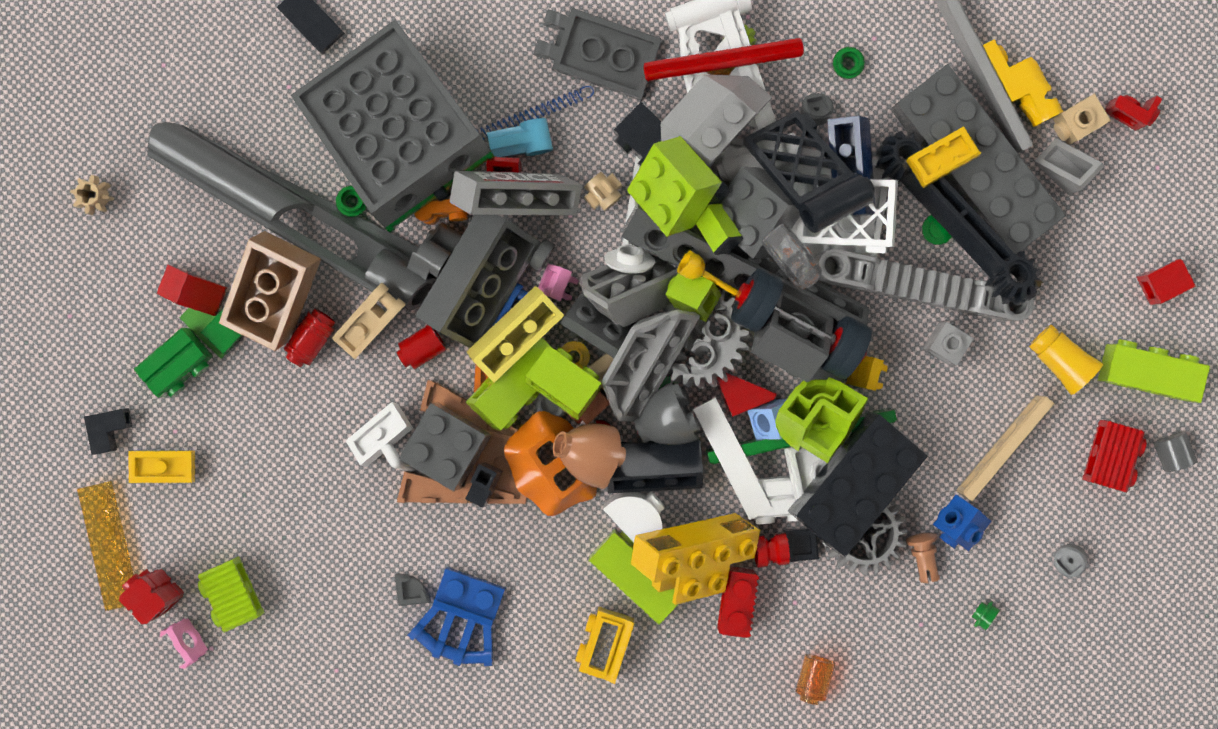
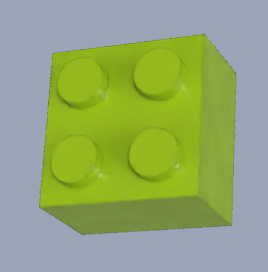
M679 136L653 144L627 191L668 237L695 226L722 181L687 142Z

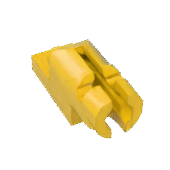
M995 39L983 45L1011 102L1014 103L1020 100L1021 104L1019 107L1028 117L1033 127L1063 112L1057 97L1045 99L1046 93L1051 91L1052 87L1048 84L1037 61L1029 57L1009 67L1007 64L1008 55L1001 45H997Z

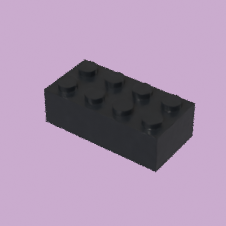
M868 413L850 434L843 446L841 445L829 463H826L816 478L804 490L802 496L793 503L788 512L836 553L846 557L928 456L880 414Z

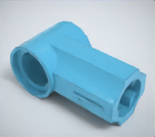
M546 118L527 120L516 127L487 132L489 147L495 157L507 158L522 154L535 156L553 150Z

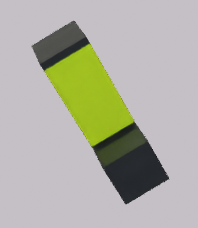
M717 175L722 183L696 225L715 255L729 254L743 240V237L723 209V205L720 204L730 191L720 175Z

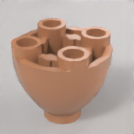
M590 423L574 428L568 433L562 431L558 433L553 443L554 456L561 459L572 476L584 484L600 489H605L608 486L617 466H621L626 458V449L621 447L620 434L617 428L605 424Z

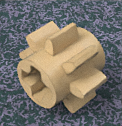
M600 172L584 186L588 191L584 199L594 210L600 206L606 211L622 197L618 191L622 184L613 173L606 177L603 172Z
M95 175L90 176L89 182L78 178L79 185L75 190H70V193L74 194L77 200L73 206L77 208L85 206V214L93 215L95 208L99 211L107 212L106 204L108 201L114 200L107 191L111 185L106 182L99 184V177ZM96 192L95 198L88 197L89 193Z

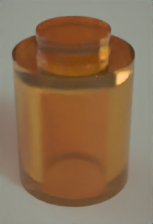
M805 654L795 692L801 695V701L813 705H818L819 701H826L836 665L835 662L821 656Z

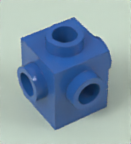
M955 495L950 503L939 512L938 518L933 525L942 532L939 538L954 549L957 545H960L969 552L973 545L982 539L984 531L992 521L973 505Z

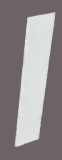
M714 398L693 409L749 520L771 510L772 507L717 399Z

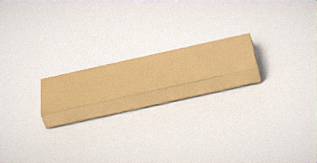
M1035 396L957 488L956 492L965 499L973 501L1055 403L1046 396Z

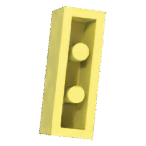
M535 286L466 352L472 361L495 383L565 315Z

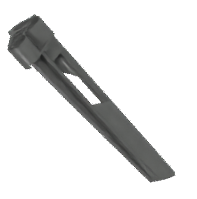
M158 123L150 130L148 157L293 245L321 258L323 263L369 291L373 292L383 282L389 288L388 292L396 300L400 298L406 304L402 309L414 310L422 305V302L427 297L438 275L463 235L447 224L440 222L434 231L430 230L427 233L425 241L418 247L359 216L347 217L338 210L337 205L246 160L230 149L182 124ZM295 208L305 210L353 239L358 248L357 256L352 260L346 261L279 221L280 216Z

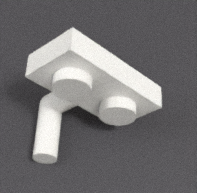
M391 402L346 440L361 466H369L379 456L384 454L391 467L407 472H414L416 470L398 459L399 454L393 446L413 429L397 403Z

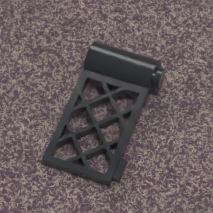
M797 110L744 137L743 145L799 210L805 226L812 233H817L871 204L875 188L868 177H863L860 174L854 175L816 132L818 125L807 113L801 115ZM795 123L802 130L801 136L783 134L785 128ZM762 140L776 142L774 151L760 149L756 143ZM780 143L799 145L797 154L779 152ZM803 146L817 148L821 152L820 158L801 155ZM776 160L795 163L793 172L778 170L775 167ZM799 164L818 167L816 176L798 174ZM822 168L837 170L840 176L829 179L820 177ZM794 183L813 185V190L800 196L793 188Z

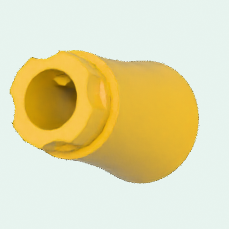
M1051 324L1029 345L1037 353V357L1061 381L1070 395L1082 389L1103 366L1102 362L1085 352L1063 332L1059 333Z

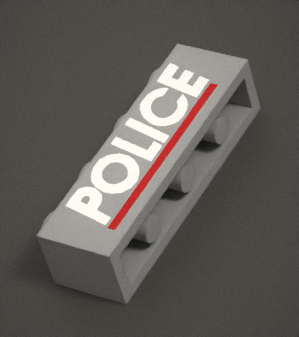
M455 171L449 203L473 215H577L582 184L561 174Z

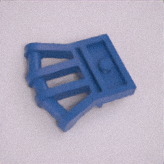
M446 567L432 607L407 636L412 641L416 639L432 653V657L450 659L454 665L484 663V666H493L492 625L506 588ZM441 610L447 612L439 638L436 641L424 630V627ZM455 616L468 620L458 649L445 645ZM475 624L483 625L484 651H466Z

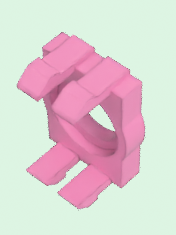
M184 618L160 632V637L168 634L175 649L184 659L185 663L179 666V668H187L199 660V657L207 653L208 649L202 641L199 632L188 618ZM184 632L192 637L194 641L193 648L188 647L184 643L182 638Z

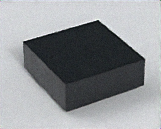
M807 527L783 530L788 539L790 562L819 559L817 536Z

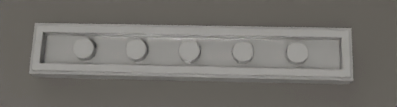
M935 0L1005 138L1017 153L1033 146L960 1Z

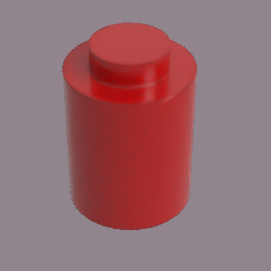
M426 325L399 342L400 350L396 353L406 368L411 365L416 370L446 351L447 347L437 330Z

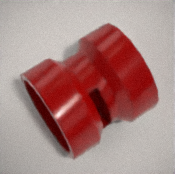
M785 533L775 534L769 540L765 536H759L755 554L757 568L767 567L770 561L777 563L779 566L789 565L790 552Z

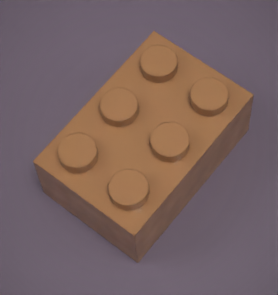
M266 231L248 239L219 324L273 351H277L288 343L294 333L321 258Z

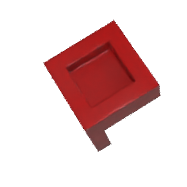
M1177 259L1157 270L1147 271L1136 277L1150 305L1162 304L1196 287L1182 259Z

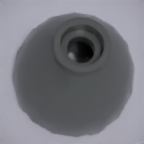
M673 381L663 386L647 402L640 418L634 420L638 434L644 443L653 441L666 445H682L698 440L699 434L704 432L697 416L693 415L692 412L690 413L687 407L691 400L684 386L681 387L679 383L674 384Z

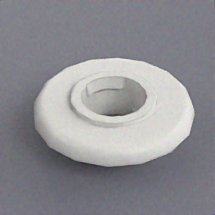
M634 245L619 246L617 249L607 252L604 256L605 263L611 269L624 273H643L651 270L655 265L654 257L644 252L641 247Z

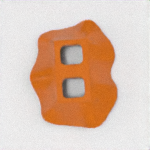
M538 411L508 439L504 447V455L512 471L517 490L532 500L544 514L555 516L579 502L593 499L596 496L597 488L576 479L564 491L559 489L554 482V476L566 467L559 457H556L547 465H543L536 455V451L548 441L554 443L558 433L562 431L568 433L574 428L561 417L546 411Z

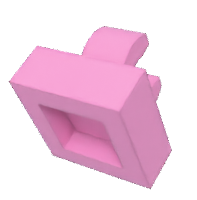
M548 263L538 288L547 297L558 301H561V299L571 300L573 296L565 293L568 282L577 285L579 281L571 276L572 271Z

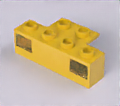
M737 513L638 534L635 535L631 565L650 579L652 587L658 592L674 589L672 601L674 605L716 595L726 590L730 564L755 558L760 530Z

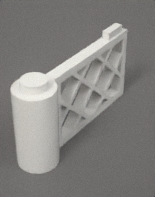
M870 179L874 188L877 186L889 187L888 201L880 209L873 202L868 206L875 213L863 225L852 214L847 216L858 228L849 238H842L834 229L841 220L826 227L817 237L806 236V226L800 216L779 249H792V243L860 245L866 246V252L887 253V247H894L898 180ZM795 182L793 188L802 196L808 193V185L810 184ZM886 209H887V218H886L885 215L883 214V212H884ZM878 217L886 225V240L874 239L866 230ZM830 232L835 238L825 236ZM861 233L866 237V239H855Z

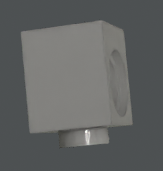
M939 322L922 349L948 366H957L974 338L948 322Z

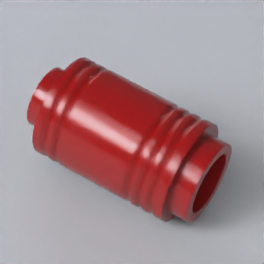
M316 308L312 312L308 311L283 348L288 353L285 357L299 367H302L303 364L310 366L335 330L333 326L336 321Z

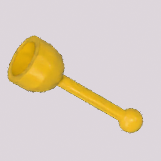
M690 250L681 259L677 273L692 280L703 276L736 296L737 289L705 271V262L700 255Z

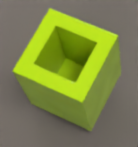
M679 273L670 280L665 294L675 308L682 311L696 312L700 315L699 319L704 322L707 321L722 296L714 282L704 277L693 280L688 279Z

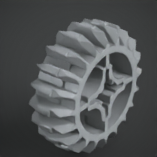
M896 504L889 507L888 505L882 512L886 519L882 521L875 520L871 525L873 528L867 531V541L863 537L858 541L861 543L867 556H856L848 553L844 557L831 549L828 552L829 557L835 558L840 555L837 560V565L840 567L845 566L849 561L848 571L851 573L856 571L858 565H860V572L863 575H867L869 565H871L875 573L880 572L879 562L881 561L889 568L891 562L887 557L890 554L897 559L900 557V554L894 550L896 545L899 547L906 546L904 541L898 539L899 535L904 536L908 534L907 529L898 528V525L906 522V518L904 516L894 517L901 510L900 506ZM888 529V536L884 545L876 552L877 537Z

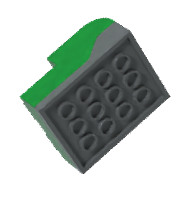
M396 19L290 95L370 213L389 233L437 198L438 201L445 200L449 196L447 190L452 187L455 171H474L487 160H492L495 157Z

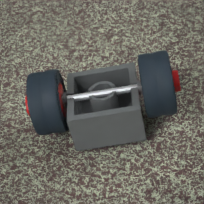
M757 269L747 282H744L735 296L736 302L731 315V319L735 323L755 332L751 353L757 355L761 360L770 362L785 370L789 375L798 377L806 382L810 381L820 367L838 378H848L865 358L871 341L872 330L867 325L849 316L842 318L833 329L834 318L782 291L783 281L763 269Z

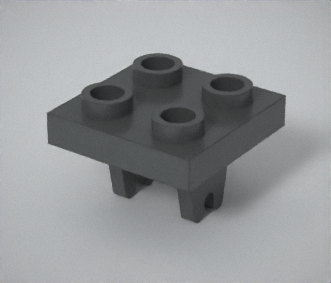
M582 291L560 324L572 331L570 337L575 339L579 335L599 348L596 352L598 355L602 356L605 352L615 358L631 327L638 321L625 327L615 324L611 319L600 313L584 296Z

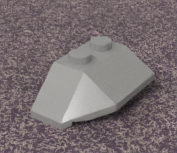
M703 75L661 122V141L681 136L710 168L772 97L749 76Z
M654 257L655 265L651 270L643 273L619 272L611 269L608 265H604L581 275L579 281L584 296L594 307L615 324L625 327L666 307L669 303V299L665 295L670 280L677 276L678 266L659 257Z
M673 310L640 319L631 327L601 381L614 416L619 421L634 422L635 419L640 418L644 407L658 391L697 323L700 315L696 312Z

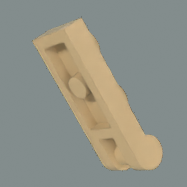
M383 282L332 337L354 359L359 356L406 305L400 298L396 300L388 292L389 288ZM378 301L388 309L386 312L376 304Z

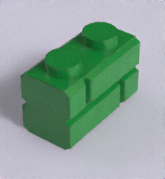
M181 328L137 365L134 371L156 397L163 398L169 396L173 398L185 389L186 386L183 382L191 375L196 378L210 367L207 362L213 358V355L191 329Z

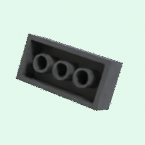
M474 215L415 317L438 332L471 348L492 327L541 242L500 215Z

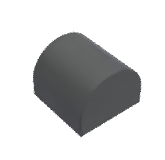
M1180 431L1153 442L1164 472L1182 470L1198 462L1186 431Z

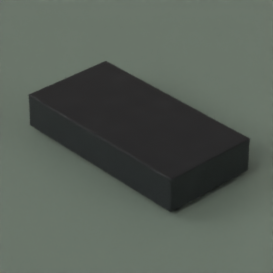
M284 0L277 6L279 11L322 55L345 34L314 0Z

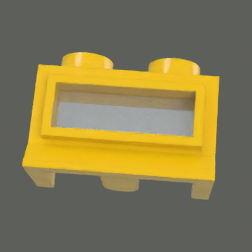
M598 607L596 614L590 613L585 627V631L590 633L587 644L580 643L575 661L580 663L579 671L615 684L635 624L634 618L602 607Z

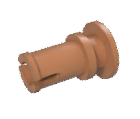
M919 533L906 539V544L914 547L911 549L912 556L916 557L919 581L921 583H929L927 570L930 571L932 582L940 580L935 559L937 547L933 545V542L938 539V535L935 533Z

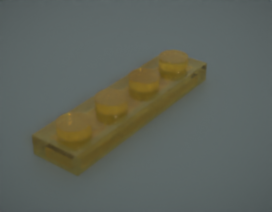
M112 481L77 489L105 611L124 607L118 601L119 596L125 591L122 585L134 575Z

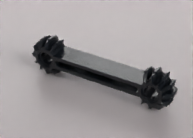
M902 131L894 136L886 137L875 155L879 159L876 162L875 168L884 170L882 179L890 177L892 180H898V184L901 182L990 277L986 281L985 286L994 288L995 291H993L992 297L1000 295L1003 305L1009 304L1012 301L1015 306L1034 298L1037 293L1036 290L1043 283L1038 278L1041 275L1042 269H1037L1033 266L1036 258L1027 260L1025 251H1019L1015 254L944 177L924 188L921 186L908 163L902 161L899 156L907 160L908 157L923 149L925 140L917 142L914 132L906 137ZM1010 274L1015 276L1017 282L1012 279Z

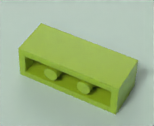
M541 338L495 383L488 377L465 403L492 429L502 430L503 428H509L517 420V412L524 405L531 404L539 395L538 391L526 383L525 375L550 345Z
M1118 339L1117 344H1106L1102 358L1103 366L1099 371L1097 381L1181 401L1202 402L1210 366L1200 364L1199 357L1187 354H1180L1179 358L1168 356L1169 350L1157 347H1149L1148 351L1137 349L1138 343Z
M614 529L589 556V561L660 625L677 606L672 603L674 589L658 592L653 588L652 581L631 565L633 541L623 531L619 533Z

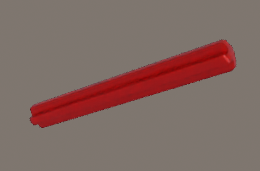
M801 38L651 61L644 63V75L647 81L796 58L804 54V46Z

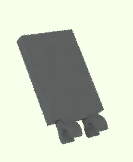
M575 8L571 9L569 16L550 9L547 10L543 25L560 31L555 45L538 39L534 49L535 56L553 60V71L641 101L648 82L645 79L643 66L646 62L655 61L661 38Z

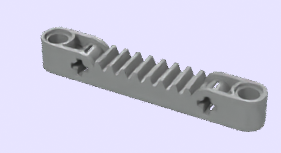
M830 249L818 253L813 258L811 266L813 276L823 283L1001 321L1024 320L1032 314L1034 309V300L1032 298L1021 305H1017L1016 311L1012 313L1009 309V304H1002V297L1000 295L992 297V293L995 290L993 287L985 286L986 281L962 278L961 276L925 270V268H916L911 265H902L897 262L880 260L876 257L840 249ZM828 257L836 263V271L833 275L829 274L825 269V261Z

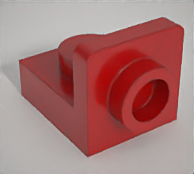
M1119 95L1110 100L1104 110L1106 114L1136 131L1147 125L1151 126L1155 122L1161 111L1158 109L1162 98L1156 95L1147 100L1143 107H1140V102L1135 98Z

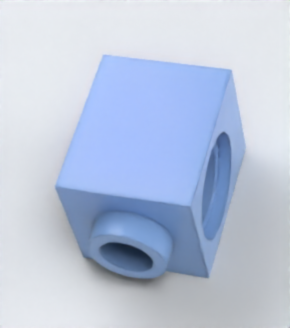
M774 399L748 410L756 440L782 439L776 428L775 419L778 410L786 399Z

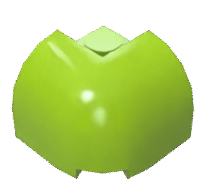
M830 377L827 380L814 379L809 382L803 380L795 387L778 410L775 419L776 428L780 436L795 450L799 451L802 447L826 463H829L854 429L862 415L868 398L844 383Z

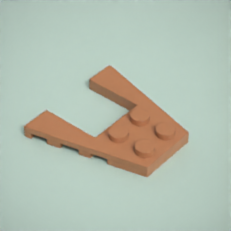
M428 380L420 411L426 412L430 403H440L475 425L480 426V428L491 433L492 436L467 477L465 486H462L461 489L451 491L428 476L404 471L397 502L472 503L465 499L472 486L470 481L478 465L487 462L503 470L488 504H526L528 498L517 490L512 471L504 455L505 444L519 428L511 425L507 429H492L465 403L467 399L435 381ZM541 447L538 448L537 451H536V455L538 456V458H539V454H540Z

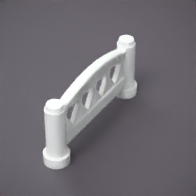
M693 0L670 8V11L665 13L670 32L674 30L679 32L680 57L700 54V44L694 38L695 34L699 31L725 37L714 51L751 46L740 15L752 11L751 0ZM757 64L735 67L730 74L731 76H749L765 90ZM702 72L683 75L687 93L703 75L710 74ZM770 101L749 123L748 126L756 128L754 132L776 121ZM762 140L756 144L760 149L774 151L776 142ZM781 142L779 152L797 154L799 145ZM730 145L720 156L721 164L716 165L718 175H720L724 183L728 182V184L733 181L742 166L759 167L764 170L744 145L738 149ZM776 160L775 167L786 164L792 167L795 163Z

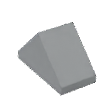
M1057 138L1034 160L1036 165L1068 195L1083 190L1104 167L1102 162Z

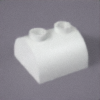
M652 491L647 495L640 492L617 493L604 503L603 510L633 543L635 535L663 529L660 512L665 507Z

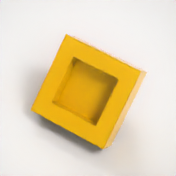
M865 356L855 371L847 378L846 384L872 391L882 389L883 383L878 382L881 371L887 372L888 367L883 363L884 360Z

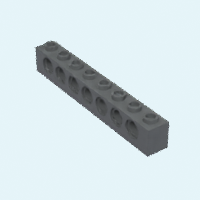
M638 203L626 222L621 237L636 247H642L656 254L664 261L672 262L678 266L683 256L691 250L700 255L704 260L705 271L739 290L744 282H747L757 269H763L783 281L782 291L834 318L833 329L845 316L852 317L858 322L868 325L869 307L774 258L753 259L738 245L729 254L715 255L696 224L691 229L667 237L664 233L656 231L661 229Z

